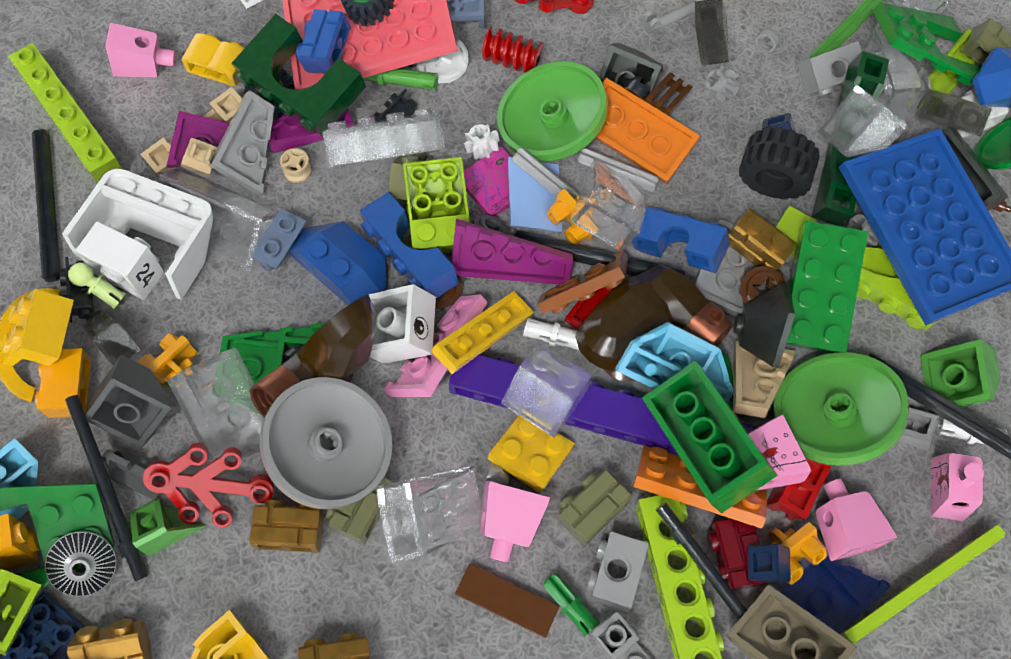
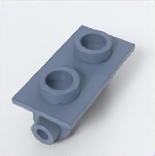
M280 208L252 252L251 257L262 262L260 266L264 270L271 271L272 268L277 270L307 221Z

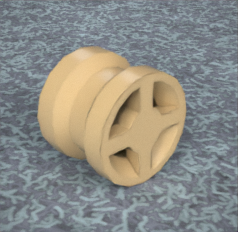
M299 148L288 149L280 157V164L288 181L300 183L307 180L311 175L312 168L308 155L304 150Z

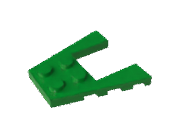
M882 2L873 10L890 46L919 61H922L923 58L929 59L933 68L942 73L947 69L958 74L956 77L957 81L967 86L973 82L972 80L975 75L980 72L981 68L941 53L936 44L937 39L933 34L956 42L963 34L953 17Z
M324 323L311 324V327L293 329V327L280 328V331L263 333V331L223 336L212 393L214 398L259 413L250 397L249 390L251 387L280 365H283V354L285 353L286 346L304 345Z
M97 483L0 487V511L28 504L44 563L51 546L62 536L75 531L97 533L104 537L112 547L115 546ZM77 563L73 566V568L75 570L84 564ZM45 566L16 574L41 584V589L51 584L46 575Z

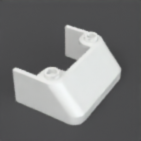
M112 169L103 175L62 235L76 259L80 261L82 259L75 250L96 221L107 227L113 224L124 231L125 234L132 228L179 246L175 254V260L165 274L176 298L182 300L205 264L213 223V212L210 204L204 199L123 169Z

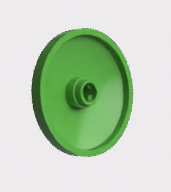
M568 61L546 63L527 71L507 89L498 107V129L505 143L514 153L522 147L540 162L560 160L582 150L601 131L608 114L607 93L597 74L584 65Z
M830 353L803 362L784 378L775 397L774 414L775 418L781 415L784 416L805 458L827 465H853L880 456L900 439L909 417L908 395L900 377L883 362L857 353Z

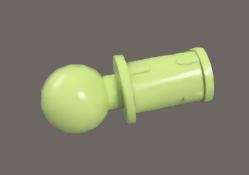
M76 263L68 271L69 280L74 285L88 286L90 288L87 292L88 295L94 294L113 309L119 304V301L109 294L120 301L126 294L104 280V275L101 274L96 278L92 268L86 263Z

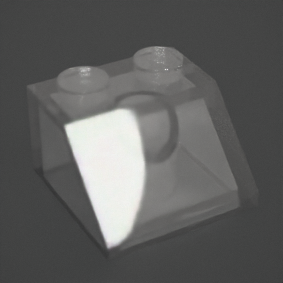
M857 85L819 129L818 133L848 158L887 149L900 136L908 124Z
M537 341L518 368L501 404L555 438L589 389L592 375Z

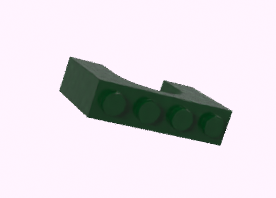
M275 13L231 63L238 73L236 78L248 88L251 85L257 89L256 92L265 101L270 103L273 100L276 102L278 109L287 117L295 116L298 118L299 124L309 133L315 131L323 137L366 88V84L360 72L338 58L323 77L308 88L292 90L281 86L279 83L280 72L286 62L296 52L298 44L302 43L303 40L296 27Z

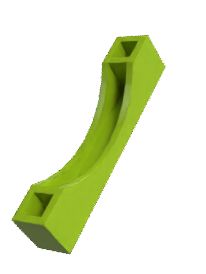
M789 206L776 228L797 243L800 226L805 221L816 222V220ZM796 247L790 254L792 258H794ZM862 268L857 298L869 299L878 304L881 311L900 316L914 329L927 331L935 323L933 322L925 326L899 278L875 274Z

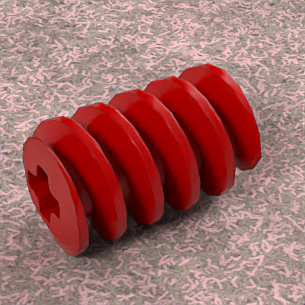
M491 26L483 41L482 56L484 61H490L493 58V63L496 65L503 61L505 68H510L513 64L515 71H520L523 67V71L526 73L538 66L544 42H540L537 48H533V39L530 38L527 44L524 45L523 36L520 35L516 42H514L513 32H509L507 37L503 38V29H499L496 35H493V28Z

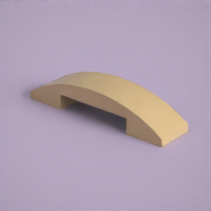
M230 87L209 103L212 110L202 117L231 123L242 101V97ZM163 137L140 154L158 176L180 168H166L172 139L167 142Z

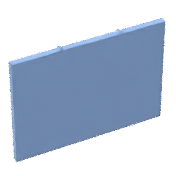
M508 157L510 226L562 232V222L555 225L547 218V212L555 203L557 197L514 163L512 157ZM541 162L559 177L558 164Z

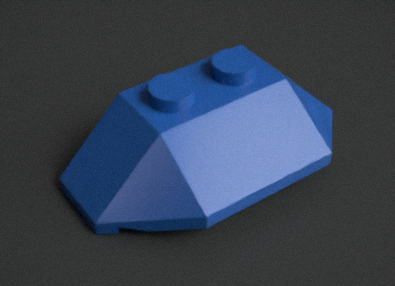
M997 47L993 49L983 63L980 72L973 78L972 81L980 107L1011 108V48Z
M344 221L303 228L288 251L290 256L347 305L364 295L386 291L385 256Z

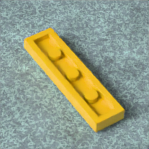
M513 291L435 344L431 352L451 374H454L527 321L534 311Z

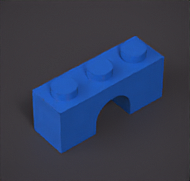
M645 206L630 233L634 249L660 258L669 245L676 242L686 243L685 254L688 266L717 273L730 245L727 228L718 223H706L695 220L688 215L679 216L668 213L661 208L653 209Z

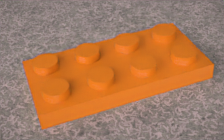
M606 77L603 86L608 97V114L601 131L595 139L646 172L658 176L660 181L668 185L700 140V135Z
M644 445L633 487L759 528L763 527L766 520L767 489L754 491L721 514L709 503L680 456L668 453L661 447Z

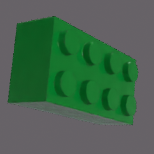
M805 221L800 226L789 283L795 316L786 345L826 353L847 352L868 231Z
M696 360L642 397L709 503L721 514L778 476L710 377Z

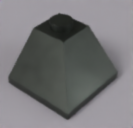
M617 42L610 45L598 77L602 83L607 77L625 89L633 77L642 76L640 82L645 84L647 80L649 81L650 93L656 84L663 65L643 52Z
M781 283L743 306L741 316H736L733 333L738 335L740 347L776 368L780 366L795 316L788 284Z

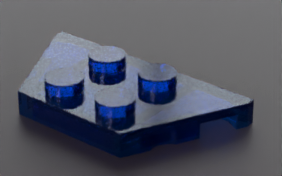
M827 556L818 565L810 563L803 569L804 573L793 585L788 583L779 592L840 634L891 585L883 579L877 580L862 573V570L850 565L844 566L838 560L831 561L829 556Z

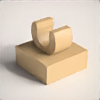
M191 137L181 162V167L210 177L213 168L208 165L218 147Z

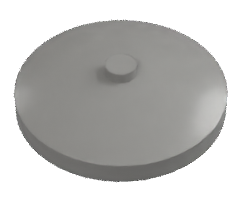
M318 377L294 384L274 401L267 411L261 426L260 453L269 477L286 496L311 508L338 509L360 501L379 485L390 464L392 436L382 409L364 390L341 379Z

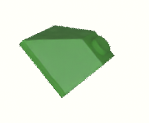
M979 339L920 355L925 385L952 402L964 407L994 400L1001 379L996 349L983 340Z

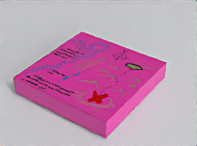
M502 146L499 147V151L490 153L489 159L484 157L464 170L466 192L486 215L494 217L510 208L508 157L511 156Z

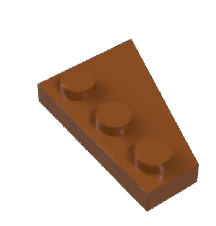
M624 249L614 254L616 260L605 266V264L599 262L590 267L591 269L584 274V278L579 280L578 276L572 277L541 294L537 305L542 314L549 311L558 313L567 308L569 302L579 299V301L587 300L595 295V291L606 286L607 289H611L622 283L629 260Z

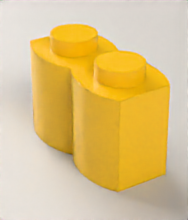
M197 33L181 60L185 70L189 73L236 87L239 82L236 78L238 73L231 63L242 52L244 47L237 42H221L211 34Z

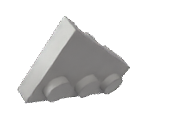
M248 91L243 97L208 165L258 195L263 194L264 184H262L264 169H266L267 165L266 151L267 143L271 136L274 106L252 91Z
M722 219L717 221L718 224L727 228L728 233L734 226ZM729 246L717 273L699 269L694 284L709 302L712 301L724 313L735 317L737 315L741 316L744 306L739 291L741 286L740 280L745 276L747 259Z

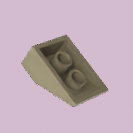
M769 584L727 634V638L749 659H857V646Z

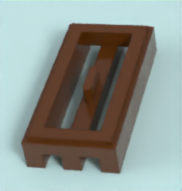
M671 72L648 94L645 102L668 116L688 96L693 88L689 84L686 87L682 86L684 81L680 78L677 81L673 80L675 75ZM667 86H670L668 91L657 102L654 101ZM676 91L680 93L667 108L662 106Z

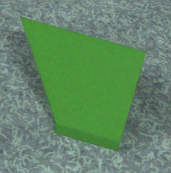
M159 497L156 501L152 500L129 512L133 544L147 556L159 552L207 525L199 521L191 524L183 523L178 517L179 512L162 504Z

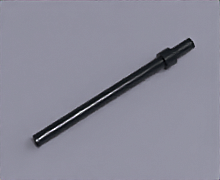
M78 395L70 396L65 399V402L119 539L120 545L117 547L122 558H126L136 582L148 576L139 555L140 550L133 544L131 531Z
M664 502L655 510L671 530L669 532L670 536L677 545L681 544L739 621L747 609L692 537L693 531L687 523L681 522L667 502Z

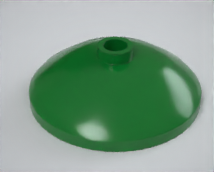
M1011 117L987 131L975 146L974 153L988 169H1011Z

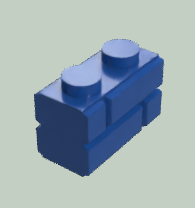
M314 9L311 19L306 21L304 27L305 36L303 42L297 46L296 55L304 70L308 73L322 72L325 74L338 58L341 59L351 29L343 12L331 10L327 12L326 10Z

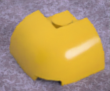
M230 610L197 638L193 643L195 649L191 656V659H270L256 638Z

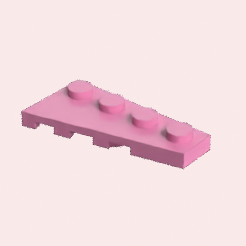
M481 294L459 297L437 324L440 330L433 335V347L482 313L488 302ZM433 353L432 355L417 357L413 362L407 360L399 369L403 373L395 384L389 381L383 390L391 397H431L438 389L439 382L447 368Z

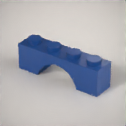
M389 192L360 209L364 221L360 224L368 238L374 237L377 240L376 245L385 257L389 255L393 259L392 264L400 276L406 275L408 277L409 285L414 284L437 298L459 284L454 266L438 248L416 250L402 243L403 237L410 226L405 210Z

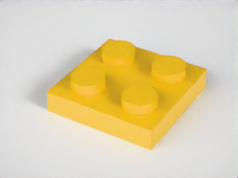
M522 410L490 451L487 460L502 467L504 471L541 494L574 448L575 443Z

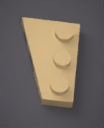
M736 341L733 349V412L766 418L794 360L796 351L784 349L780 366L776 368L740 347L739 342Z

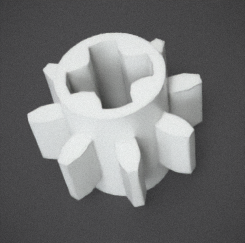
M488 124L475 125L470 129L469 133H465L467 141L464 145L467 153L473 152L476 160L478 158L483 159L484 157L489 159L490 153L499 151L497 143L500 141L497 130L491 132Z

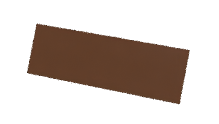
M470 563L455 592L456 596L545 639L560 607Z

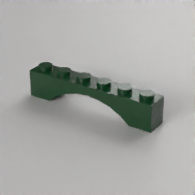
M862 51L848 65L812 218L839 226L853 216L857 200L843 177L839 166L843 162L860 155L861 144L870 115L884 85L889 59Z

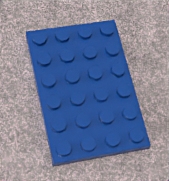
M941 129L843 162L839 166L843 177L925 326L1011 291V249Z

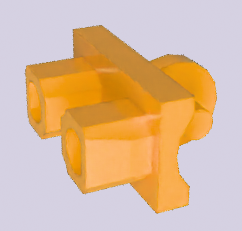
M565 189L558 193L555 203L547 212V218L553 224L558 225L566 219L572 225L565 231V236L569 242L578 244L585 239L588 242L591 241L600 227L595 222L599 216L593 210L597 201L594 198H590L585 202L580 195L574 199Z
M168 333L159 344L164 350L161 355L155 359L151 354H145L137 361V363L152 371L161 386L166 383L171 385L178 378L186 383L190 378L185 371L193 365L191 360L198 352L183 335L178 338Z
M810 522L797 532L792 528L785 533L777 528L769 532L770 538L773 540L771 544H781L790 550L791 580L788 583L791 585L798 581L804 573L803 567L797 563L805 557L813 565H818L827 557L826 548L818 539L816 527Z

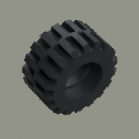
M765 128L764 131L758 130L749 138L739 167V176L742 177L744 184L749 185L748 187L751 190L757 191L759 194L782 200L799 198V196L806 195L807 191L811 189L820 159L819 149L815 147V143L812 140H808L803 134L795 133L796 131L790 129Z

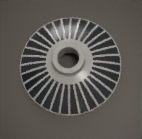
M75 531L62 536L51 546L45 561V571L50 583L60 592L77 597L88 596L103 589L112 579L116 569V554L112 545L101 535L90 531ZM77 563H82L86 566V570L84 572H76L73 566Z

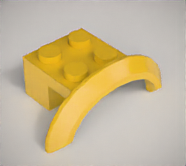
M35 288L33 291L24 293L10 304L0 319V380L10 392L30 403L33 400L36 387L24 382L13 366L22 359L50 366L60 358L74 300L59 296L60 290Z

